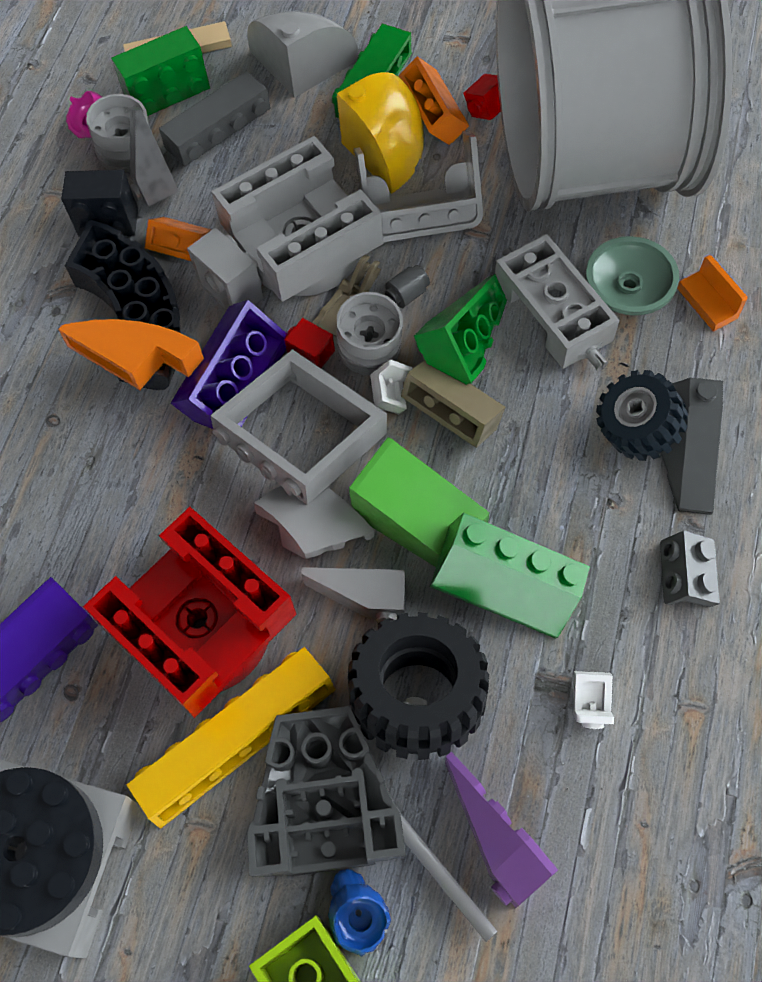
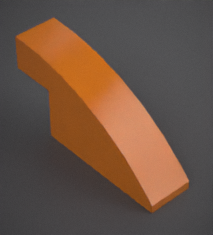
M119 319L89 320L64 324L58 329L70 349L139 390L143 388L163 363L189 377L204 360L198 341L180 332L145 322Z

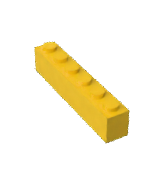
M305 647L298 652H292L283 659L281 665L275 670L260 676L254 682L253 687L244 694L230 699L225 704L224 709L213 718L199 723L194 732L182 742L172 744L165 751L164 756L152 765L141 768L135 774L134 779L126 785L148 819L161 829L270 743L277 715L307 712L336 689L329 675Z

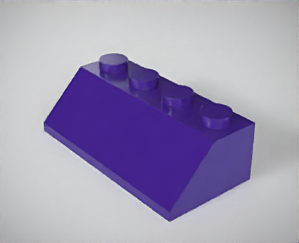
M249 300L229 306L202 350L204 360L189 377L186 376L170 404L192 421L213 429L210 415L281 359L286 350L285 336L287 333ZM248 416L238 423L240 427H242Z
M52 577L45 581L0 623V722L6 720L13 713L14 707L25 696L33 694L40 687L41 681L52 670L60 668L66 662L69 653L78 645L87 642L93 635L94 629L98 626L93 618Z

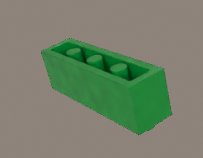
M382 23L377 32L371 35L369 44L364 51L359 53L357 62L352 69L347 71L345 80L333 93L332 103L335 108V117L339 118L338 92L371 74L389 72L398 76L412 54L411 32Z

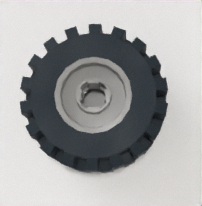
M638 370L631 371V376L626 377L624 374L619 376V381L616 384L611 382L607 386L609 389L607 394L602 393L599 398L602 405H597L596 413L600 417L596 418L601 428L600 431L619 453H623L627 458L633 459L636 456L639 461H646L649 455L654 460L660 458L659 453L662 451L668 454L673 450L670 446L673 443L679 444L682 440L679 433L686 432L687 424L684 420L688 419V412L685 409L686 405L673 384L669 380L667 381L660 373L654 375L651 370H644L643 374H640Z

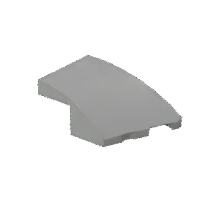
M281 485L254 502L256 514L279 525L282 547L304 559L321 555L326 551L344 548L345 542L363 536L367 541L374 537V530L365 519L328 487L308 505L293 494L289 496Z

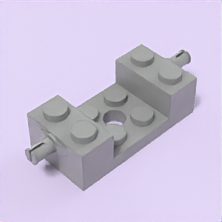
M548 234L517 250L513 246H509V249L508 247L505 248L502 253L504 257L496 260L495 274L505 297L510 303L521 299L548 333L545 347L561 368L564 369L578 360L586 358L596 368V371L604 369L608 362L598 350L614 341L620 321ZM550 290L562 291L564 296L556 298L552 297L548 292Z

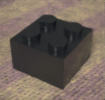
M124 170L65 171L61 200L78 237L81 236L89 219L111 226L121 231L124 236H135L138 206Z

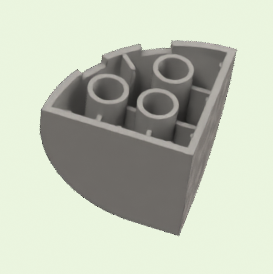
M285 11L273 13L252 21L247 30L250 53L294 98L357 62L359 55L356 40L350 32L335 21L310 12Z

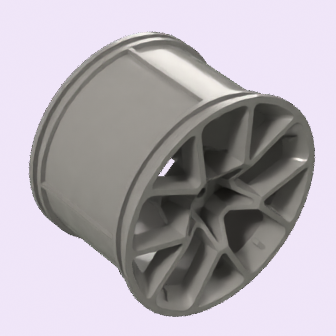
M496 0V62L503 134L514 187L518 199L526 211H536L538 208L542 210L549 209L557 201L655 188L659 192H672L675 190L684 197L700 195L708 188L721 161L730 117L732 37L728 0Z

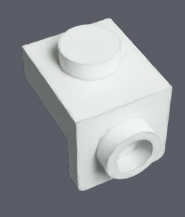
M389 360L370 374L374 405L382 410L398 415L407 409L406 401L401 397V392L407 373L413 368L397 361Z
M574 671L573 716L576 722L582 723V726L585 728L601 729L604 728V724H614V715L611 712L613 679L611 673Z

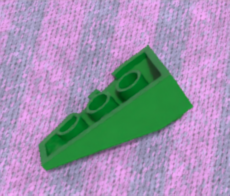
M496 274L490 275L445 308L414 335L417 348L428 365L466 385L471 384L484 369L487 362L484 358L487 348L492 347L494 341L491 337L492 330L500 324L507 303Z

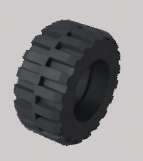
M418 612V616L409 617L408 613L397 615V620L390 621L389 618H386L379 622L378 630L369 629L362 636V643L356 644L347 672L349 701L355 719L361 725L363 735L368 740L376 738L377 748L384 752H388L392 748L396 750V757L404 759L408 758V754H418V760H428L429 754L437 752L439 757L449 754L452 744L460 748L468 741L469 733L473 734L476 732L480 725L481 716L484 715L489 687L488 662L485 654L479 652L480 644L475 637L470 636L467 638V630L460 624L456 623L452 626L449 624V618L440 615L435 619L428 617V613ZM423 665L441 672L449 680L453 688L443 699L435 703L416 706L398 701L386 691L383 685L395 671L407 666Z

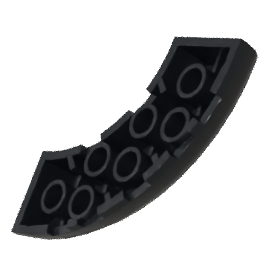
M89 219L65 264L75 287L84 289L102 299L112 308L119 320L145 322L181 333L180 313L176 296L170 281L157 260L150 256L136 240L133 242L122 235L121 231ZM163 363L143 388L165 390L170 385L175 369Z

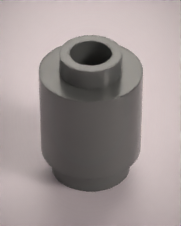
M418 265L407 267L385 284V296H388L400 308H404L426 292V287L430 285V279L422 267Z

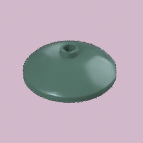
M625 236L611 239L595 249L587 263L586 281L612 311L625 315H645L663 308L671 301L679 284V269L672 255L661 245L649 239Z

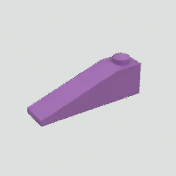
M450 752L445 758V765L489 875L495 882L491 889L505 906L511 902L517 908L556 873L558 869L522 827L514 831L509 826L512 822L506 810L498 801L495 802L493 799L487 801L483 797L486 793L484 787L461 761Z

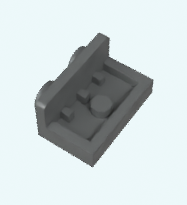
M685 530L661 540L660 553L664 603L673 605L681 601H687L706 607L720 604L715 540Z

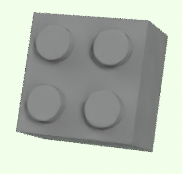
M215 227L187 248L199 285L226 310L229 306L245 300H249L256 305L264 299L261 289L262 281L258 276V263L251 253H244L229 234L224 235Z

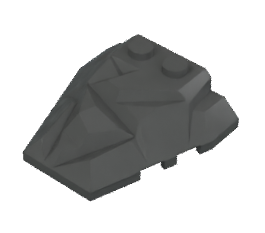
M350 706L277 715L265 759L266 768L262 785L258 787L256 799L258 801L253 822L249 824L247 832L249 876L270 877L284 874L287 876H298L374 865L375 862L406 856L401 814L386 787L385 780L380 770H378Z

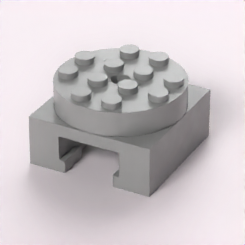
M315 136L306 139L211 191L220 224L244 253L249 252L254 256L258 263L257 272L262 285L274 291L281 302L292 296L319 295L338 286L343 279H347L353 272L360 257L383 244L382 214L361 189L349 196L333 179L332 167L335 166L334 158Z

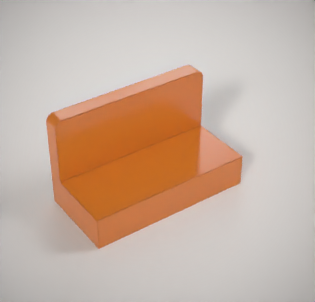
M167 217L148 219L144 248L191 261L187 248L210 232L211 229Z
M712 255L704 257L700 270L679 281L677 287L679 292L713 332L738 319L747 301L746 294Z

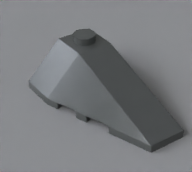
M690 377L672 383L686 405L685 409L688 412V419L684 420L687 424L686 432L679 433L682 440L679 444L673 443L670 446L673 449L668 454L662 451L659 454L660 457H663L668 472L667 479L678 511L712 515L723 412V381Z

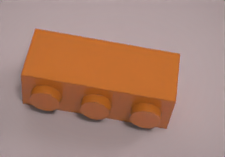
M417 56L398 77L414 95L419 106L421 118L429 133L450 145L469 127V124L438 71Z

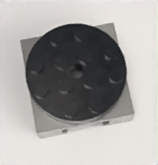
M0 760V936L66 957L87 958L103 910L91 907L112 846L126 848L140 805L126 795L66 779L48 770L24 767ZM25 841L27 846L26 852L21 859L16 860V851L8 849V847L17 848L19 844Z

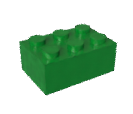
M187 26L111 57L123 94L139 100L145 107L147 116L210 89L201 47Z

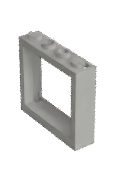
M293 349L210 415L213 425L212 433L220 440L221 445L225 446L227 444L236 451L241 460L246 463L251 462L259 468L266 479L270 481L275 480L283 486L289 496L293 494L307 505L387 434L386 412ZM290 380L358 427L306 474L238 425L240 421Z

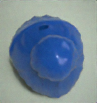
M341 869L335 874L330 887L333 897L328 912L331 934L335 944L340 945L342 949L350 953H355L362 957L368 952H373L385 938V930L389 928L391 916L381 895L369 885H365L361 874L351 869ZM356 910H361L362 914L357 916L355 912Z

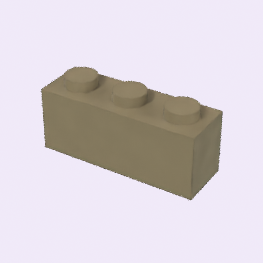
M425 360L407 373L401 392L402 398L476 448L497 430L506 408L472 384L466 385L428 365Z

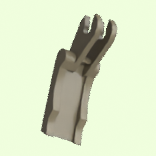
M364 255L359 260L351 280H342L334 296L320 310L318 316L311 323L337 337V314L341 305L351 296L362 292H369L381 271L378 268L381 262L374 261L370 265L367 262L370 256ZM366 274L361 287L358 286L361 280L363 279L364 275Z

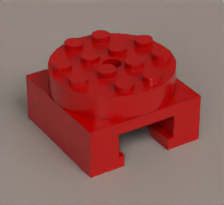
M189 506L159 535L160 539L170 548L164 556L130 588L115 576L83 607L155 681L195 718L220 692L235 686L256 668L267 649L268 643L297 614L291 596ZM206 618L207 622L205 625L208 630L204 626L195 629L193 625L197 620Z

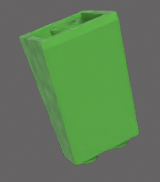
M387 437L349 487L351 506L372 528L435 567L437 566L449 526L462 513L487 523L489 521L490 512L389 437Z

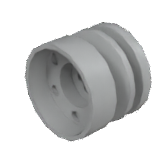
M124 94L107 95L95 101L87 112V125L90 136L93 139L95 155L99 163L108 170L130 172V108H141L149 125L145 107L132 96Z
M377 292L356 294L341 305L337 314L338 355L342 363L351 371L361 375H370L387 361H397L401 353L403 329L402 313L398 305L388 296Z

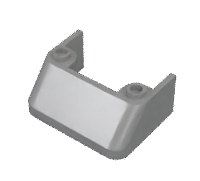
M469 131L462 132L465 161L454 163L446 169L444 174L445 188L397 196H389V188L383 178L375 175L366 176L364 154L360 147L354 148L359 189L366 194L382 214L383 242L471 229L481 222L483 218L477 138Z

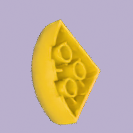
M380 72L366 76L338 92L337 102L342 144L354 156V148L360 147L364 154L365 168L372 175L383 178L388 185L389 192L392 194L411 178L419 159L422 158L424 127L419 106L408 86L397 75L389 72Z

